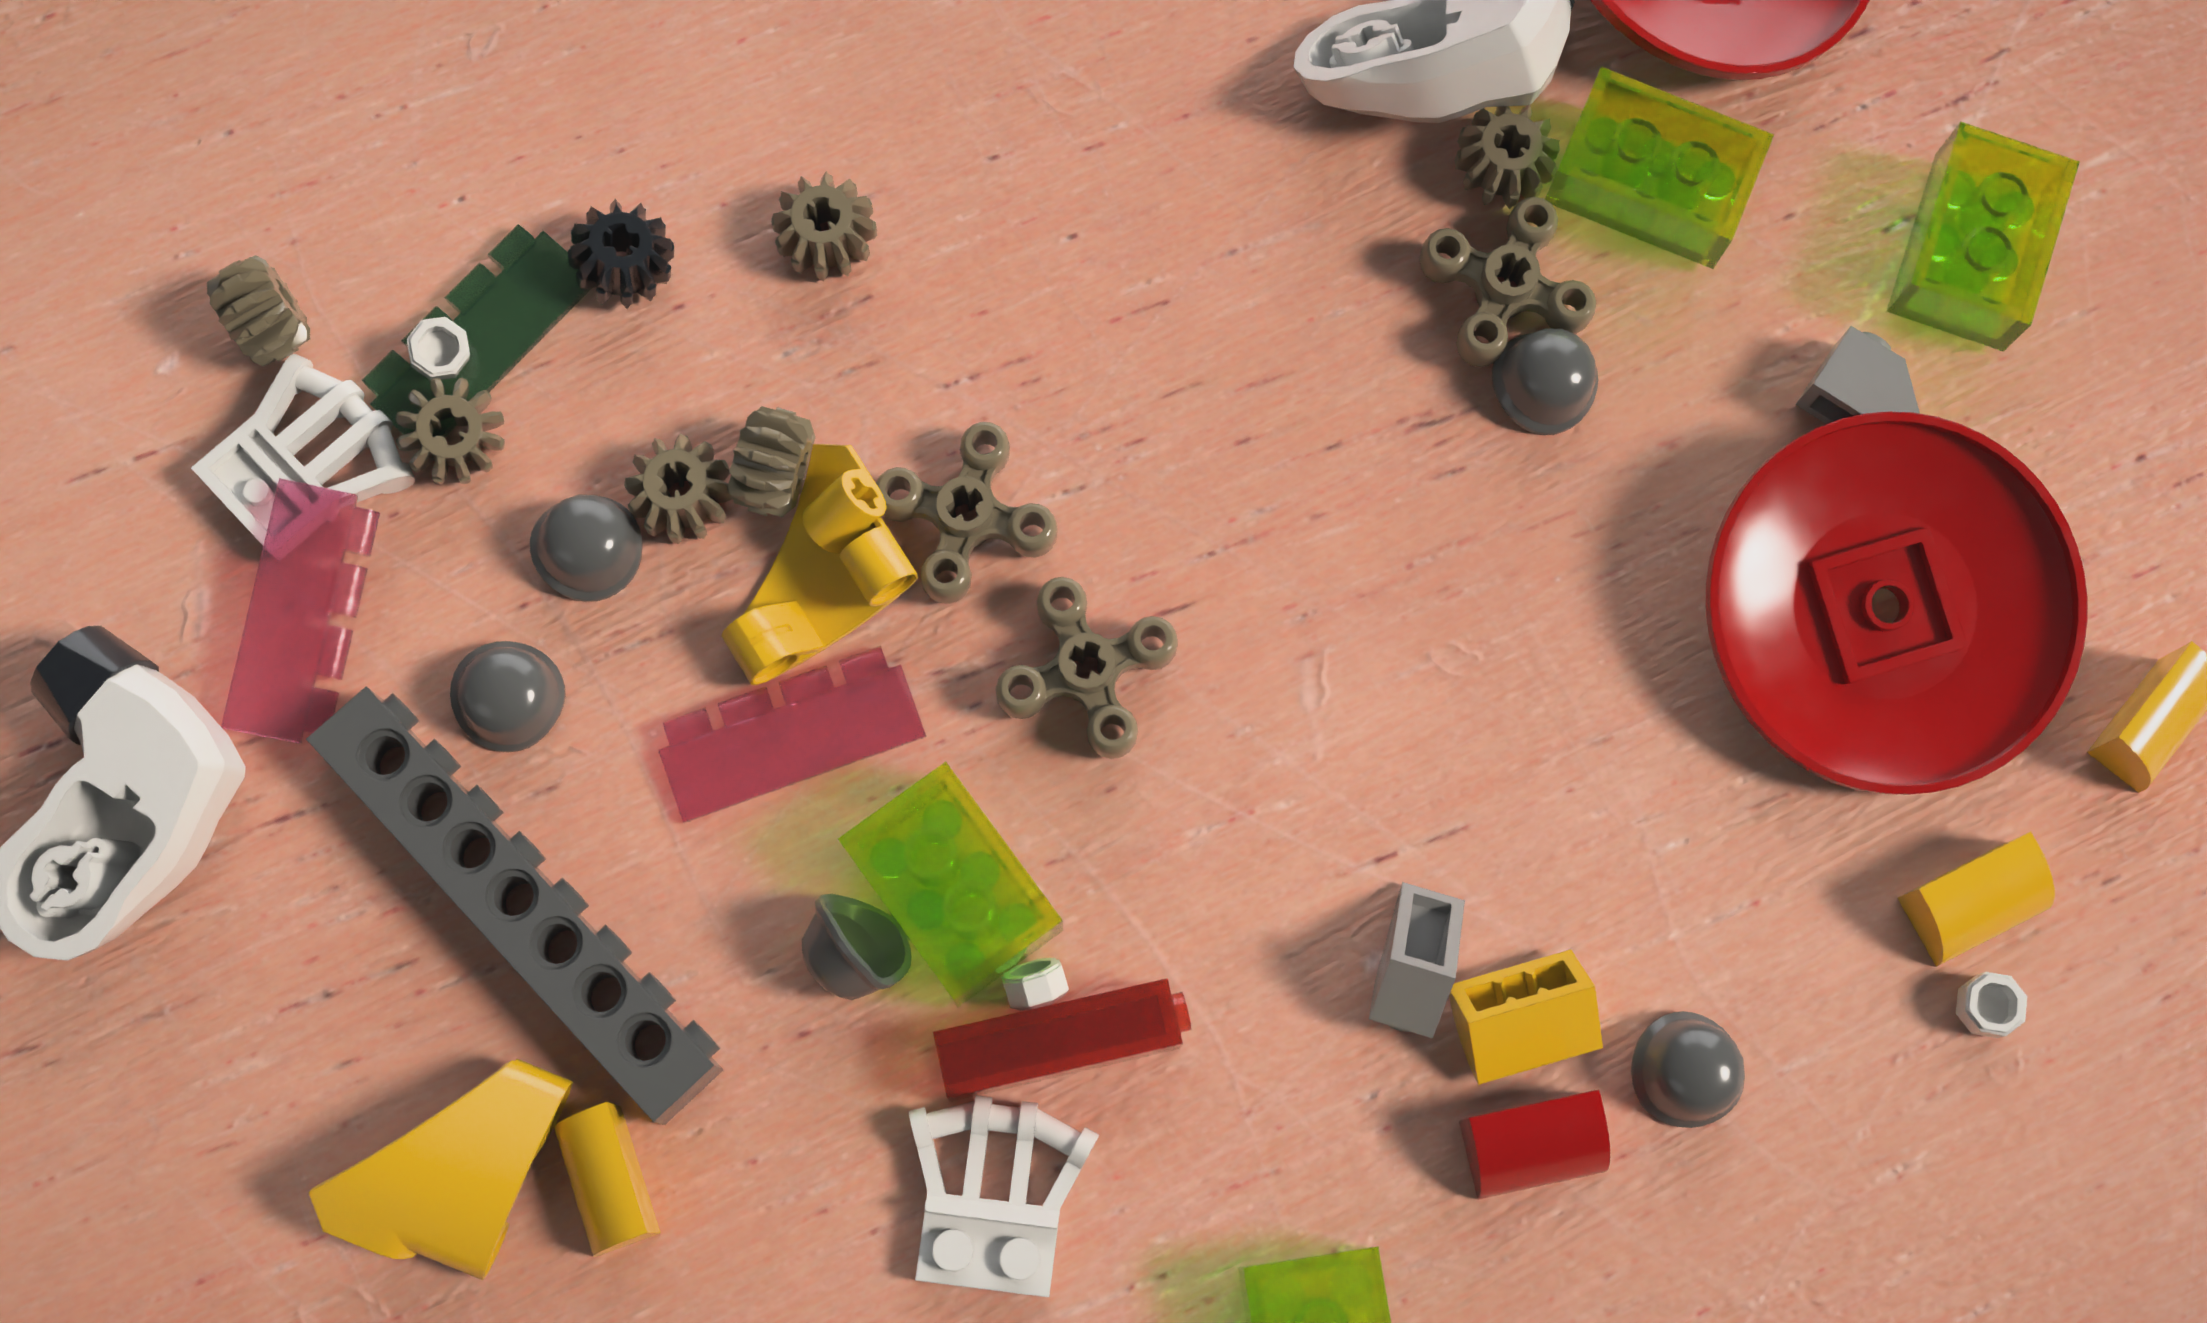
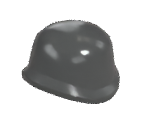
M1542 329L1534 333L1521 335L1507 342L1504 352L1493 363L1492 382L1499 403L1516 424L1534 434L1555 435L1573 428L1588 413L1597 393L1598 371L1595 359L1588 345L1576 334L1563 329Z
M579 494L562 500L542 514L531 532L530 553L537 572L555 591L577 601L594 602L616 595L632 581L639 569L642 558V535L636 519L622 504L598 495Z
M511 641L485 644L466 655L455 670L450 687L451 707L463 731L477 744L489 750L508 753L530 748L539 742L556 723L564 707L566 697L563 677L554 662L542 651L532 646Z
M836 894L821 895L815 901L816 913L802 938V953L808 971L823 989L838 997L854 1000L878 990L890 988L908 973L912 959L910 944L902 927L889 914L865 902Z
M1673 1012L1655 1020L1640 1036L1632 1057V1084L1640 1104L1655 1119L1675 1127H1701L1724 1117L1740 1100L1745 1080L1744 1059L1735 1041L1713 1020L1693 1012Z

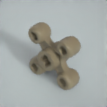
M1529 197L1516 204L1507 222L1508 243L1490 253L1474 249L1469 245L1468 240L1462 233L1450 228L1438 229L1430 234L1423 243L1419 261L1421 269L1427 278L1442 284L1452 281L1464 282L1475 291L1479 309L1474 315L1465 320L1458 332L1456 342L1459 355L1472 366H1489L1500 358L1508 341L1507 320L1522 311L1536 312L1545 318L1551 329H1563L1574 334L1584 330L1595 314L1596 299L1589 286L1575 280L1562 283L1553 282L1540 273L1536 253L1549 244L1558 224L1556 209L1544 198ZM1527 222L1534 223L1537 227L1530 226ZM1438 253L1447 254L1451 259L1443 258ZM1502 276L1505 281L1501 283L1497 277ZM1514 281L1517 287H1511L1510 282ZM1564 304L1574 307L1576 311L1568 310ZM1475 336L1484 337L1489 343H1481Z
M991 422L973 424L965 431L960 444V454L963 460L962 471L957 478L949 480L943 486H931L921 481L913 471L901 467L886 470L879 476L876 482L886 501V511L884 514L886 518L899 522L912 518H922L932 522L939 530L940 544L936 551L926 558L921 569V581L924 591L931 599L939 603L951 604L961 600L967 594L971 587L972 578L969 556L974 547L983 544L986 540L1001 539L1009 543L1017 553L1033 558L1045 555L1053 548L1057 540V523L1054 515L1048 508L1033 503L1020 507H1008L994 497L991 483L995 475L1005 468L1009 460L1010 443L1007 434L1002 428ZM984 444L995 448L988 454L976 452V448ZM899 489L909 492L908 496L901 500L890 498V495ZM967 504L970 511L976 508L977 517L970 521H964L962 514L956 517L955 508ZM1029 525H1037L1043 530L1036 536H1027L1022 532ZM943 571H952L957 575L953 581L948 583H941L936 580L937 575Z
M1053 578L1040 589L1037 598V610L1043 623L1053 629L1059 638L1058 653L1052 661L1044 666L1030 667L1017 665L1005 670L997 681V702L1003 712L1010 717L1025 719L1039 713L1044 704L1055 697H1071L1082 703L1088 713L1087 738L1093 751L1101 757L1109 759L1123 757L1136 744L1138 728L1132 713L1122 707L1116 698L1114 690L1116 682L1123 673L1130 669L1157 670L1168 665L1176 655L1178 646L1176 631L1171 623L1165 619L1150 616L1137 621L1130 631L1120 638H1104L1092 632L1086 623L1087 598L1082 586L1070 578ZM1057 598H1067L1073 603L1071 608L1063 611L1056 610L1051 604ZM1146 637H1157L1162 641L1163 646L1158 650H1149L1143 646L1142 640ZM1085 657L1095 658L1098 660L1097 671L1100 674L1098 675L1091 671L1089 679L1080 678L1076 675V663L1074 661L1083 665ZM1017 685H1026L1033 692L1026 699L1020 700L1011 696L1010 691ZM1115 724L1122 728L1124 734L1118 739L1111 740L1104 737L1101 730L1106 725Z

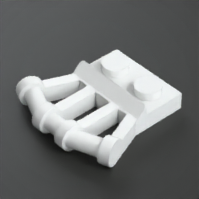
M292 354L285 360L255 414L191 467L200 479L279 562L327 521L332 524L342 508L381 493L391 494L402 491L415 482L409 464L402 462L391 434L392 421L381 410L373 411L363 401L364 392L354 381L346 380L343 382L313 369V364L310 360L297 354ZM303 390L321 398L277 436L273 434L295 394ZM345 417L352 427L305 467L294 457L300 449L337 418ZM365 448H370L377 467L376 470L326 489L322 486Z
M976 1095L975 1101L929 1113L926 1112L925 1107L910 1110V1123L927 1188L915 1281L1050 1297L1060 1208L1094 1147L1099 1134L1084 1127L1081 1133L1038 1109V1103L1022 1101L1021 1107L992 1104V1097ZM971 1130L962 1196L946 1194L933 1139ZM989 1131L1017 1134L1009 1202L980 1198ZM1034 1137L1069 1156L1043 1206L1026 1204Z

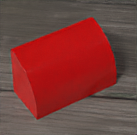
M1599 1090L1482 1114L1459 1121L1477 1200L1603 1173L1610 1166L1609 1132Z

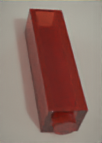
M1168 978L934 1031L933 1035L946 1097L952 1102L1180 1049L1183 1045L1181 1033L1191 1031V1022L1183 992L1171 994Z

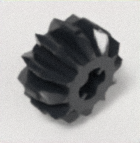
M614 199L610 204V213L606 215L591 206L586 213L587 224H574L571 230V242L574 245L570 246L568 250V264L572 269L577 270L576 283L581 288V291L596 288V299L601 305L607 302L612 295H619L620 301L626 309L632 305L634 293H638L652 301L656 295L655 283L667 284L669 281L671 265L668 262H671V259L674 258V243L671 239L665 237L666 225L663 223L662 218L646 220V209L642 203L638 204L630 213L622 212V206ZM616 252H626V256H617Z

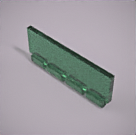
M517 224L487 254L502 272L495 277L484 265L478 263L444 297L460 314L452 320L439 307L435 306L422 319L447 317L466 331L470 359L456 378L441 380L446 395H453L454 385L458 378L468 380L469 393L467 401L482 390L490 392L591 290L581 291V288L576 283L577 270L572 269L568 264V252L544 231L534 239L528 231ZM415 327L401 340L407 348V338ZM391 350L361 380L377 395L370 403L372 408L381 410L392 421L393 426L402 434L414 432L415 430L407 429L397 424V413L406 411L419 414L420 412L409 401L408 394L412 390H416L427 401L435 398L430 387V380L412 368L411 363L409 364L394 350ZM454 418L441 420L442 431L434 429L433 437L443 436L445 438L457 426Z

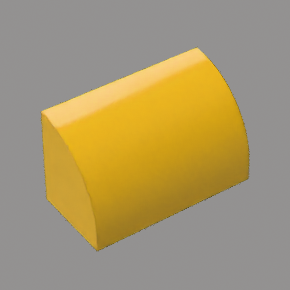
M2191 641L2158 659L2087 753L2138 793L2146 790L2207 711V654Z
M2029 832L1970 860L1897 899L1937 967L2050 909L2055 899V887L2047 860L2032 832Z
M1571 949L1454 983L1449 994L1457 1032L1478 1085L1603 1048L1595 985Z
M604 1102L557 1123L554 1126V1130L593 1257L660 1234L661 1232L621 1106Z

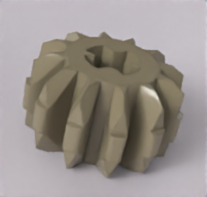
M1530 105L1523 107L1519 114L1512 113L1509 106L1497 107L1495 114L1484 108L1480 109V111L1475 113L1472 125H1466L1460 132L1457 142L1461 149L1457 151L1454 160L1455 169L1467 172L1463 180L1465 190L1480 186L1484 189L1482 194L1484 205L1490 203L1495 195H1502L1506 206L1510 209L1517 204L1520 195L1525 198L1538 197L1543 188L1542 184H1547L1553 180L1557 171L1556 163L1553 160L1557 158L1560 151V140L1548 137L1551 130L1550 119L1538 122L1530 120L1532 116Z
M826 171L820 180V185L812 187L810 181L801 176L798 181L800 194L795 195L781 191L779 202L783 211L774 213L772 216L773 230L780 234L775 240L777 250L783 257L792 256L791 263L793 269L799 274L814 264L816 277L822 281L829 274V267L837 266L839 272L848 277L851 272L849 258L867 261L870 250L866 242L874 240L877 236L876 222L870 219V216L873 214L872 203L867 196L857 197V187L851 179L835 188L833 176ZM828 222L829 230L821 231L820 224Z
M255 255L243 261H235L219 270V274L207 282V294L210 297V305L220 318L219 322L226 328L231 340L238 344L242 353L249 356L254 363L265 366L276 360L279 362L298 351V347L310 340V327L307 324V317L298 305V300L290 292L287 283L282 281L275 268L270 267L266 260Z
M434 378L430 381V387L435 398L427 401L416 390H412L408 394L409 401L420 412L419 414L406 411L397 413V424L415 431L403 434L396 439V443L401 451L419 449L409 462V466L414 472L417 473L424 470L434 460L435 463L432 470L434 483L443 484L447 478L448 467L455 466L460 483L467 484L471 481V476L466 463L473 460L485 472H489L493 468L491 460L481 451V448L494 451L504 449L505 441L502 437L485 432L503 425V414L496 411L481 414L492 400L490 393L486 390L478 392L472 399L467 401L469 393L467 379L458 378L454 385L453 395H446L441 379ZM454 418L457 426L463 427L468 425L467 433L459 432L461 442L455 445H448L443 436L433 437L434 429L442 431L441 420Z
M763 406L747 417L745 428L740 430L737 447L733 450L734 458L729 469L731 477L728 488L735 504L748 507V511L767 516L769 513L779 517H783L796 506L799 494L802 493L815 441V434L810 420L796 416V412L778 407L774 410Z
M680 433L675 441L674 449L667 450L661 439L654 438L652 447L656 456L650 459L644 455H634L633 464L641 474L625 478L624 486L629 494L635 496L628 504L631 514L634 518H645L644 528L652 536L658 535L667 528L671 542L679 544L684 537L685 528L691 527L697 538L705 539L707 530L703 521L708 518L714 522L724 523L726 514L718 503L733 500L729 492L728 483L724 482L730 475L727 462L725 460H713L715 451L712 445L706 441L692 450L688 436ZM684 481H688L691 489L685 495L681 496L679 491L676 490L675 497H671L668 490L672 485L678 482L680 487L683 488Z

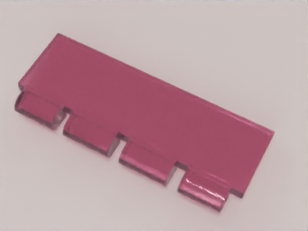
M279 478L221 727L223 729L301 744L304 732L313 733L334 715L339 692L314 686L317 676L337 680L343 679L354 630L329 625L331 613L357 618L368 568L344 563L345 552L371 556L380 518L379 512L356 507L358 495Z
M879 646L839 660L846 680L844 685L834 687L827 665L779 681L778 683L786 705L776 709L765 686L719 702V711L725 725L722 728L714 730L706 707L663 722L670 746L658 751L683 823L926 738V733L901 664L888 668L882 648Z

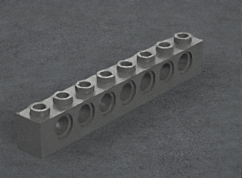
M367 686L363 688L307 737L306 740L655 1123L666 1125L723 1071L722 1067L712 1058L720 1047L695 1020H692L686 1027L677 1020L668 1010L676 999L652 973L648 972L640 979L624 962L632 954V951L606 924L597 932L587 922L581 913L589 907L588 903L563 877L553 885L542 873L538 866L546 858L521 831H518L510 838L496 823L495 820L504 812L477 784L468 792L453 776L461 768V765L435 738L428 745H425L417 737L411 728L419 720L409 708L393 693L383 700ZM404 747L405 758L400 768L391 774L382 775L380 762L383 755L392 748ZM445 792L447 795V806L443 814L435 820L423 821L421 810L425 800L434 793ZM488 838L490 853L486 861L478 867L466 868L463 860L466 847L476 839ZM530 884L534 893L531 906L520 915L509 916L506 910L508 894L518 885ZM563 931H574L577 938V948L573 956L563 963H552L549 958L548 948L553 937ZM605 978H617L621 986V996L618 1003L608 1011L597 1012L591 1001L594 987ZM660 1025L666 1037L664 1049L654 1059L641 1060L635 1051L637 1035L647 1026Z

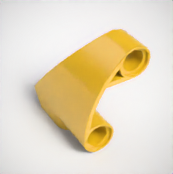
M813 444L797 510L777 557L743 615L730 623L722 632L721 637L751 685L766 683L833 645L887 607L910 588L918 578V574L881 518L886 511V501L852 445Z
M520 1059L504 1064L490 1077L417 1127L355 1165L313 1187L308 1193L323 1232L392 1259H407L420 1254L484 1280L505 1239L509 1228V1223L506 1221L534 1158L550 1136L563 1111L573 1081Z

